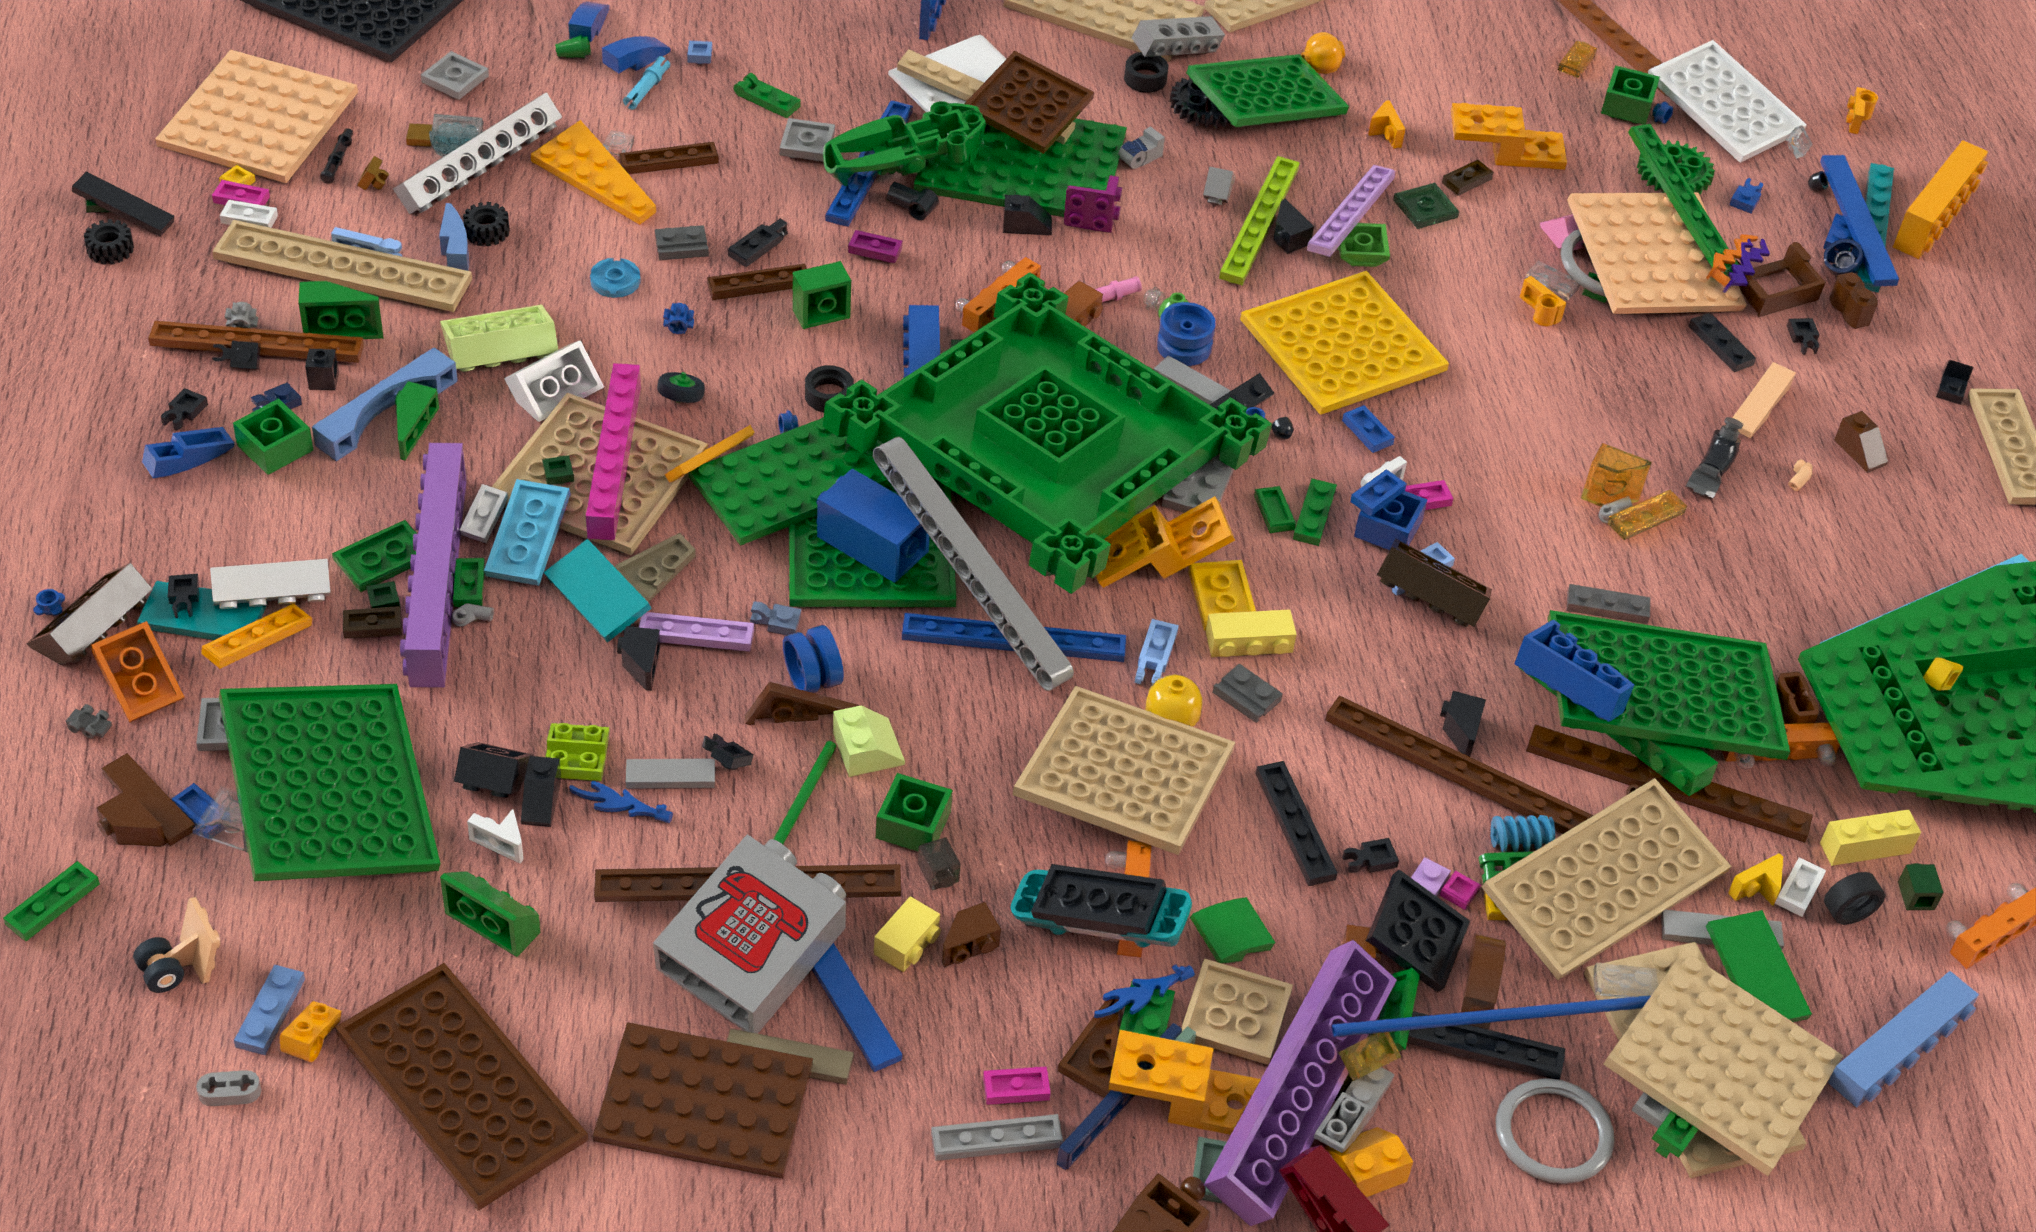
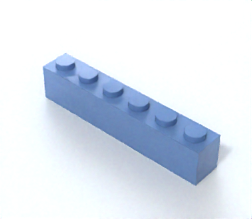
M1949 971L1836 1065L1828 1084L1856 1108L1865 1100L1872 1102L1882 1091L1881 1087L1885 1083L1888 1086L1892 1085L1901 1075V1070L1904 1067L1909 1070L1916 1064L1920 1058L1919 1054L1923 1051L1928 1054L1938 1044L1939 1037L1943 1035L1947 1038L1956 1029L1959 1020L1965 1022L1974 1014L1976 1007L1973 1005L1979 994Z

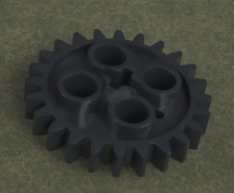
M1190 77L1188 80L1181 78V82H1176L1175 86H1172L1169 100L1171 102L1170 107L1174 108V114H1180V119L1187 118V123L1194 121L1197 127L1200 124H1204L1205 128L1212 125L1215 129H1217L1218 124L1226 127L1227 123L1231 124L1210 99L1208 102L1209 111H1205L1207 96Z

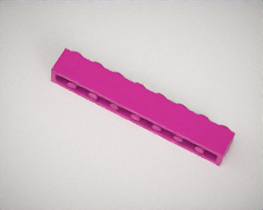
M613 363L586 512L587 539L615 540L641 390L640 365Z

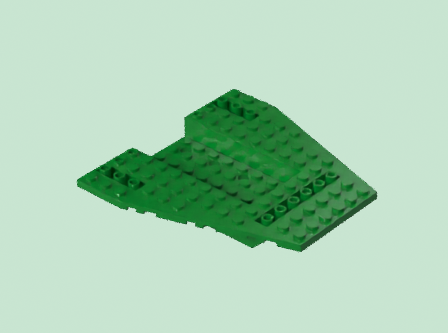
M2036 561L1996 565L1800 652L1798 661L1862 789L1897 794L1899 790L1915 792L1916 797L1929 798L1930 800L1942 799L1989 806L1990 803L2007 805V808L2011 810H2020L2021 807L2032 808L2033 812L2036 813ZM1937 657L1963 666L1962 672L1950 690L1938 691L1927 684L1923 678ZM1985 695H1990L1994 697L1996 701H1994L1990 697H1986ZM1936 701L1943 703L1945 707H1942Z

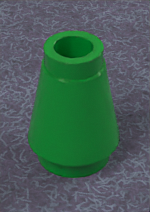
M582 35L555 44L558 58H586V56L591 55L588 36L582 37Z

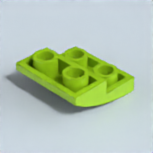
M551 723L547 737L545 757L560 759L561 778L602 781L609 740V727Z

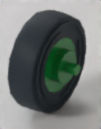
M667 372L659 377L657 389L658 393L663 397L677 403H695L703 398L705 385L699 378L685 372Z

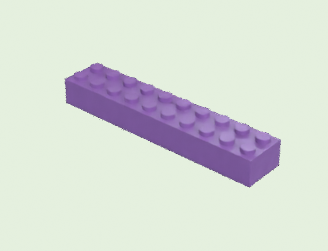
M429 443L428 454H423V470H426V474H421L420 486L421 490L424 491L418 494V509L421 510V513H416L415 520L416 530H419V533L413 535V550L416 551V554H411L410 561L411 571H414V574L408 576V591L411 592V596H406L405 610L406 613H409L408 618H403V635H406V639H401L400 655L401 657H406L403 659V675L408 676L410 687H445L454 605L456 558H459L460 528L463 521L467 483L463 443Z
M1354 940L1330 951L1204 1183L1205 1187L1249 1226L1274 1218L1289 1189L1278 1170L1310 1148L1315 1139L1313 1138L1315 1132L1327 1116L1368 1034L1334 1037L1332 1025L1376 1020L1396 982V979Z

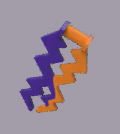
M1741 234L1740 239H1734L1737 250L1724 249V255L1720 253L1714 254L1713 268L1708 273L1706 279L1709 280L1712 277L1725 287L1724 293L1731 286H1746L1748 282L1745 275L1755 274L1750 261L1762 263L1764 260L1761 256L1768 257L1770 255L1765 240H1760V248H1754L1751 242L1757 241L1758 236ZM1745 248H1750V252H1746ZM1734 258L1740 259L1742 265H1736ZM1724 263L1732 264L1733 273L1729 272V277L1721 272L1726 271Z

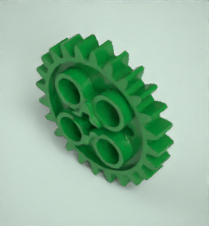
M1667 140L1666 144L1663 145L1692 191L1702 194L1703 190L1707 191L1708 187L1711 186L1715 173L1713 169L1714 163H1709L1711 158L1704 157V151L1696 152L1697 147L1688 148V143L1682 146L1679 141L1672 144ZM1640 153L1637 168H1639L1638 174L1642 175L1641 180H1648L1647 186L1654 185V191L1663 190Z

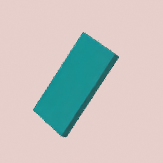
M588 539L544 572L547 579L607 643L625 630L626 626H630L652 609L647 600Z
M156 581L137 624L147 621L152 631L216 640L261 619L267 605L249 607L248 602L237 603V608L220 609L219 605H213L212 589L199 587V602L191 603L193 616L189 617L188 611L184 609L179 611L178 618H175L172 609L173 604H169L168 582Z

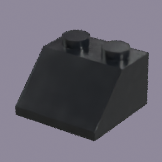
M480 742L462 746L459 751L454 782L462 783V788L466 790L480 791V788L491 790V795L508 798L509 794L519 792L525 779L529 758L534 756V754Z

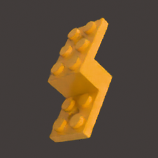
M1452 103L1451 118L1454 140L1492 142L1495 165L1566 169L1567 159L1563 133L1525 130L1521 107Z
M1214 496L1170 521L1164 518L1155 505L1135 515L1131 520L1104 539L1111 544L1106 568L1097 574L1096 577L1098 583L1104 588L1139 568L1152 563L1165 579L1234 542V535L1220 502ZM1207 527L1204 533L1197 535L1199 529ZM1122 549L1118 556L1113 557V553L1116 550Z
M1120 1030L1108 1090L1171 1102L1167 1123L1231 1135L1261 1079L1210 1069L1214 1048ZM1141 1061H1147L1154 1068L1143 1070L1137 1064ZM1231 1100L1239 1101L1242 1103L1243 1108L1238 1110L1232 1109L1228 1106L1227 1102Z

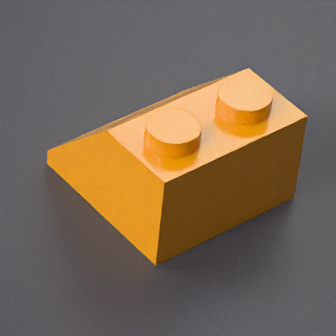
M1379 1127L1360 1133L1343 1153L1328 1145L1323 1147L1331 1154L1336 1163L1366 1197L1406 1183L1413 1165V1160L1400 1138Z

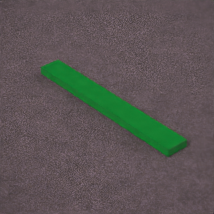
M1652 125L1632 126L1628 134L1713 268L1714 254L1720 253L1724 255L1723 251L1724 249H1729ZM1724 263L1726 271L1721 272L1728 276L1729 272L1733 273L1732 264Z

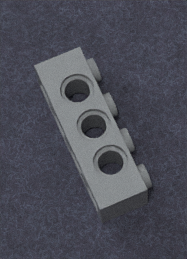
M1207 16L1141 20L1132 39L1144 57L1216 52L1225 34L1214 18Z

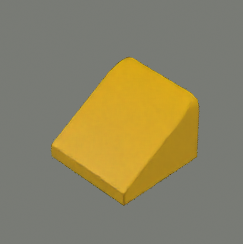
M1937 657L1923 678L1927 684L1938 691L1950 690L1962 672L1963 666Z

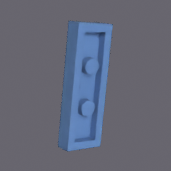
M274 964L234 1039L236 1048L266 1055L305 981L304 972Z

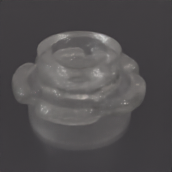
M1157 287L1148 290L1143 300L1144 304H1146V309L1148 311L1151 309L1158 311L1160 305L1165 300V293Z

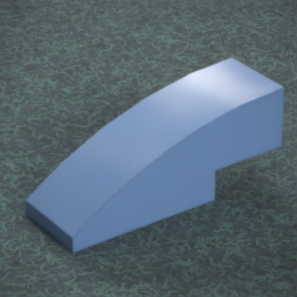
M446 203L439 235L441 255H446L448 267L469 271L468 243L464 223L453 205Z

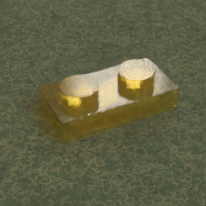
M1577 40L1560 61L1558 70L1579 78L1595 57L1597 48Z
M1389 1032L1377 1033L1338 1052L1353 1081L1401 1057Z

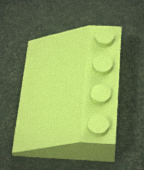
M543 305L440 321L450 359L456 362V369H459V371H471L475 369V366L479 365L495 367L499 366L501 362L509 360L513 363L524 362L527 360V357L533 356L544 358L558 350L555 324Z

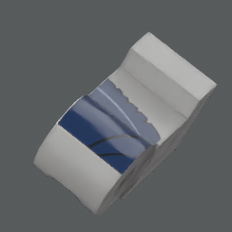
M1150 126L1144 130L1143 136L1134 141L1124 143L1118 155L1131 168H1139L1163 156L1165 137Z

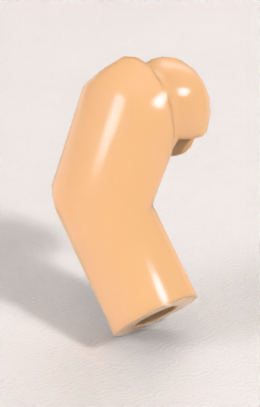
M1798 460L1795 463L1793 469L1796 475L1788 482V485L1793 490L1799 491L1811 478L1812 464L1806 463L1804 460Z

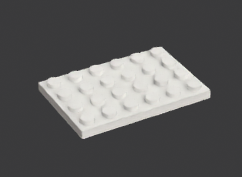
M1714 40L1648 71V74L1659 76L1658 87L1740 163L1804 132L1807 126L1806 123Z

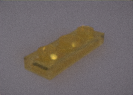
M1667 490L1611 515L1607 524L1623 540H1626L1684 514L1687 505L1675 493Z

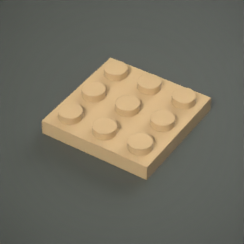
M1204 958L1181 1027L1182 1031L1188 1026L1196 1032L1195 1043L1269 1065L1293 984Z

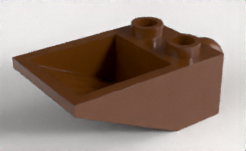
M1157 1173L1136 1197L1112 1232H1205L1208 1227L1210 1211L1198 1203L1206 1193L1204 1182L1197 1177H1188L1182 1181L1179 1189L1161 1174Z

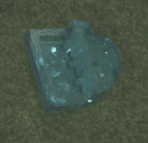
M434 114L432 131H429L433 150L438 155L444 157L479 135L483 131V118Z

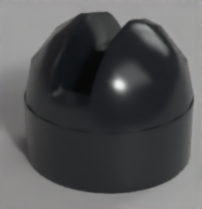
M1823 171L1816 172L1810 176L1808 186L1811 190L1821 191L1828 188V179Z
M1281 417L1275 420L1271 427L1275 436L1282 440L1289 439L1294 432L1293 424L1288 417Z

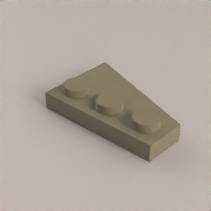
M678 533L614 567L649 603L696 557L695 548Z

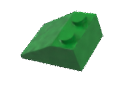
M328 281L299 282L298 304L303 333L361 337L363 339H384L378 296Z

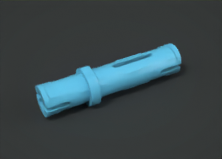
M659 56L654 64L645 70L640 81L624 97L623 103L625 106L633 100L628 108L631 110L637 108V105L654 85L659 83L662 75L670 68L668 60L661 66L665 58Z

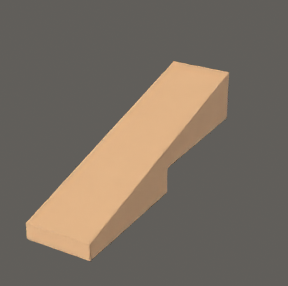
M1774 362L1771 364L1733 416L1734 419L1743 423L1742 429H1738L1741 434L1751 438L1768 419L1772 408L1790 389L1796 372Z

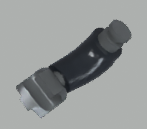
M1726 417L1724 420L1726 425H1723L1720 430L1714 431L1705 457L1699 466L1693 470L1685 486L1692 489L1693 493L1702 497L1704 495L1710 498L1715 497L1722 483L1721 477L1731 467L1739 452L1741 440L1738 438L1740 434L1738 429H1742L1743 423L1737 419Z

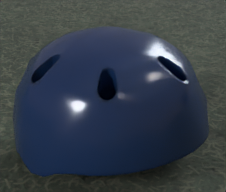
M1842 239L1835 241L1824 251V263L1827 269L1836 276L1857 272L1863 262L1862 248L1854 240Z

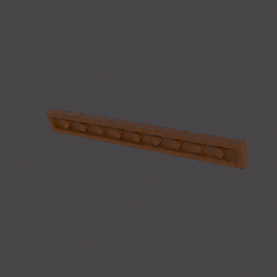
M1340 695L1326 714L1325 721L1526 817L1529 815H1533L1537 819L1540 815H1545L1548 819L1552 817L1555 830L1562 834L1594 816Z
M1536 724L1534 725L1526 752L1627 785L1637 784L1643 786L1655 778L1673 800L1804 843L1806 842L1813 818L1812 814L1714 782L1688 796L1637 757Z
M900 864L795 866L812 879L818 873L830 876L844 889L846 898L901 897ZM718 867L595 869L594 899L595 902L689 901Z

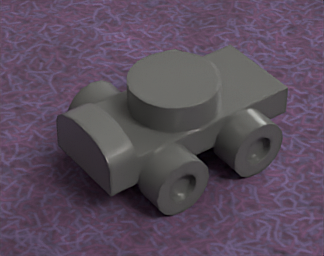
M85 704L81 710L75 709L66 720L67 727L71 732L77 733L81 730L90 739L95 735L103 738L112 727V722L108 721L110 716L104 710H100L96 716L92 715L94 708L88 704Z

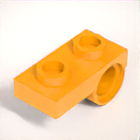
M1857 87L1854 96L1850 95L1847 103L1849 111L1846 117V123H1849V133L1858 134L1862 121L1871 119L1878 100V95L1875 92Z
M1533 276L1524 279L1519 298L1535 309L1533 315L1534 322L1544 327L1561 322L1566 302Z
M312 1001L280 1034L279 1044L281 1052L308 1062H314L320 1054L324 1038L340 1022L341 1011L326 1004Z

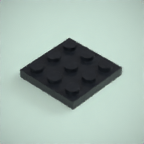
M1399 869L1391 877L1365 941L1404 969L1413 968L1420 975L1419 980L1438 993L1446 986L1470 920Z

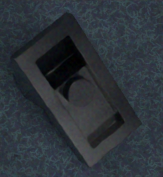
M1948 360L1943 369L1936 397L1961 405L1974 367Z

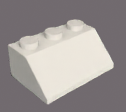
M581 340L566 345L504 378L516 402L538 422H541L550 415L566 393L585 398L604 388Z

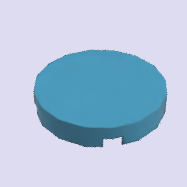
M614 258L599 261L591 269V287L595 292L605 297H625L636 291L640 285L639 268L635 263L620 258V261H614Z

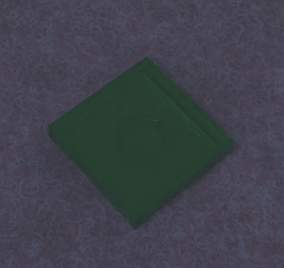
M1436 183L1398 192L1393 197V201L1417 229L1456 219L1459 216L1460 211Z

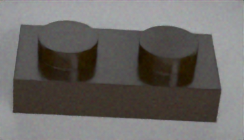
M1477 159L1444 175L1442 184L1459 196L1492 180L1494 172Z
M401 606L343 610L344 639L402 635Z

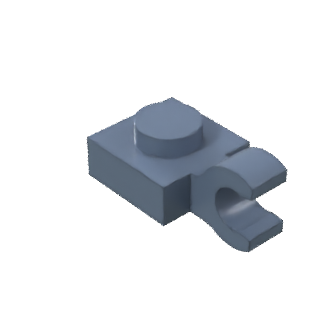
M755 601L751 608L752 616L750 622L768 625V632L783 635L794 634L797 631L801 618V609L774 604L773 609H770L766 604Z

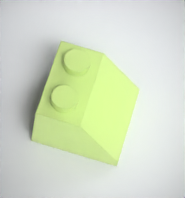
M862 705L834 711L833 735L849 777L905 765V760L887 717Z

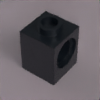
M309 349L305 365L309 390H336L339 375L336 349Z

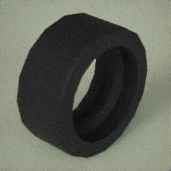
M1142 52L1135 53L1126 60L1124 80L1130 88L1145 93L1157 92L1167 84L1169 65L1162 56L1144 57ZM1137 70H1150L1156 74H1141Z
M824 365L816 367L805 378V400L810 407L824 413L825 402L839 393L824 394L815 388L824 384L837 385L844 389L839 393L846 397L847 388L854 384V379L848 371L838 366Z
M1857 872L1846 876L1834 884L1826 893L1824 903L1837 923L1847 925L1862 921L1872 915L1883 904L1886 894L1872 873Z

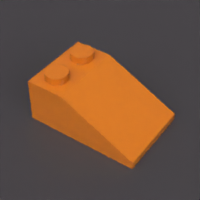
M147 621L91 644L92 654L129 723L185 699Z

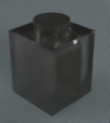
M947 837L919 846L918 865L932 891L939 888H947L959 882L961 863Z

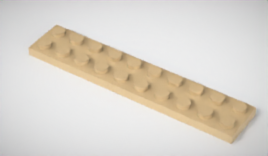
M237 220L232 221L212 251L213 257L216 260L311 281H328L361 292L451 312L455 311L472 281V272Z

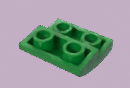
M1247 897L1214 904L1193 913L1190 917L1218 963L1242 961L1247 953L1270 951L1276 943Z

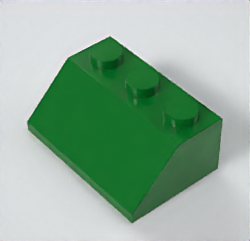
M467 871L443 873L440 876L445 914L515 957H518L541 933L539 914L535 909L528 905L520 904L505 891L500 892L492 887L484 878L476 877Z

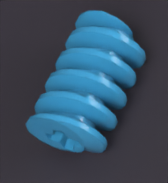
M1518 815L1515 819L1512 816H1505L1503 820L1500 816H1494L1490 828L1491 844L1494 848L1496 845H1499L1501 852L1507 851L1508 844H1511L1513 852H1518L1519 844H1522L1524 852H1529L1531 844H1534L1536 851L1542 847V844L1546 845L1555 839L1554 820L1552 817L1548 819L1545 815H1540L1538 819L1533 815H1529L1526 819L1521 815Z

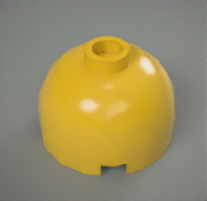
M1176 674L1166 675L1158 679L1149 689L1145 710L1165 719L1193 727L1200 719L1203 704L1202 695L1198 686L1191 679Z

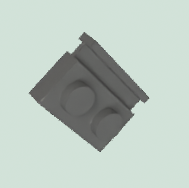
M704 225L655 229V241L659 260L709 256Z
M1238 664L1227 673L1220 683H1216L1212 692L1255 723L1259 721L1262 715L1265 716L1280 703L1283 696L1282 692L1241 664Z

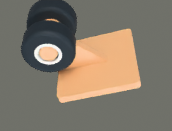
M196 897L189 898L180 936L181 943L172 948L167 939L154 937L138 945L133 953V959L139 970L144 972L143 979L148 989L152 992L163 993L178 986L184 977L182 966L193 965L202 984L210 980L211 971L215 968L214 958L216 949L220 947V938L218 932L213 930L208 922L206 909L200 906Z

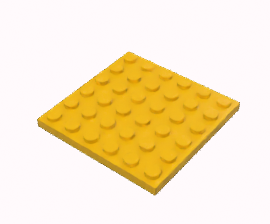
M1367 271L1243 311L1240 316L1243 324L1320 415L1445 372L1449 366V362Z

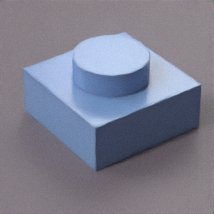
M689 41L687 62L711 64L712 42Z

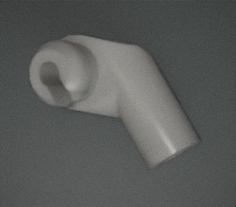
M1627 496L1605 504L1599 510V519L1604 523H1612L1620 513L1633 509L1630 497Z
M467 603L453 611L452 621L457 626H465L477 619L492 621L494 608Z

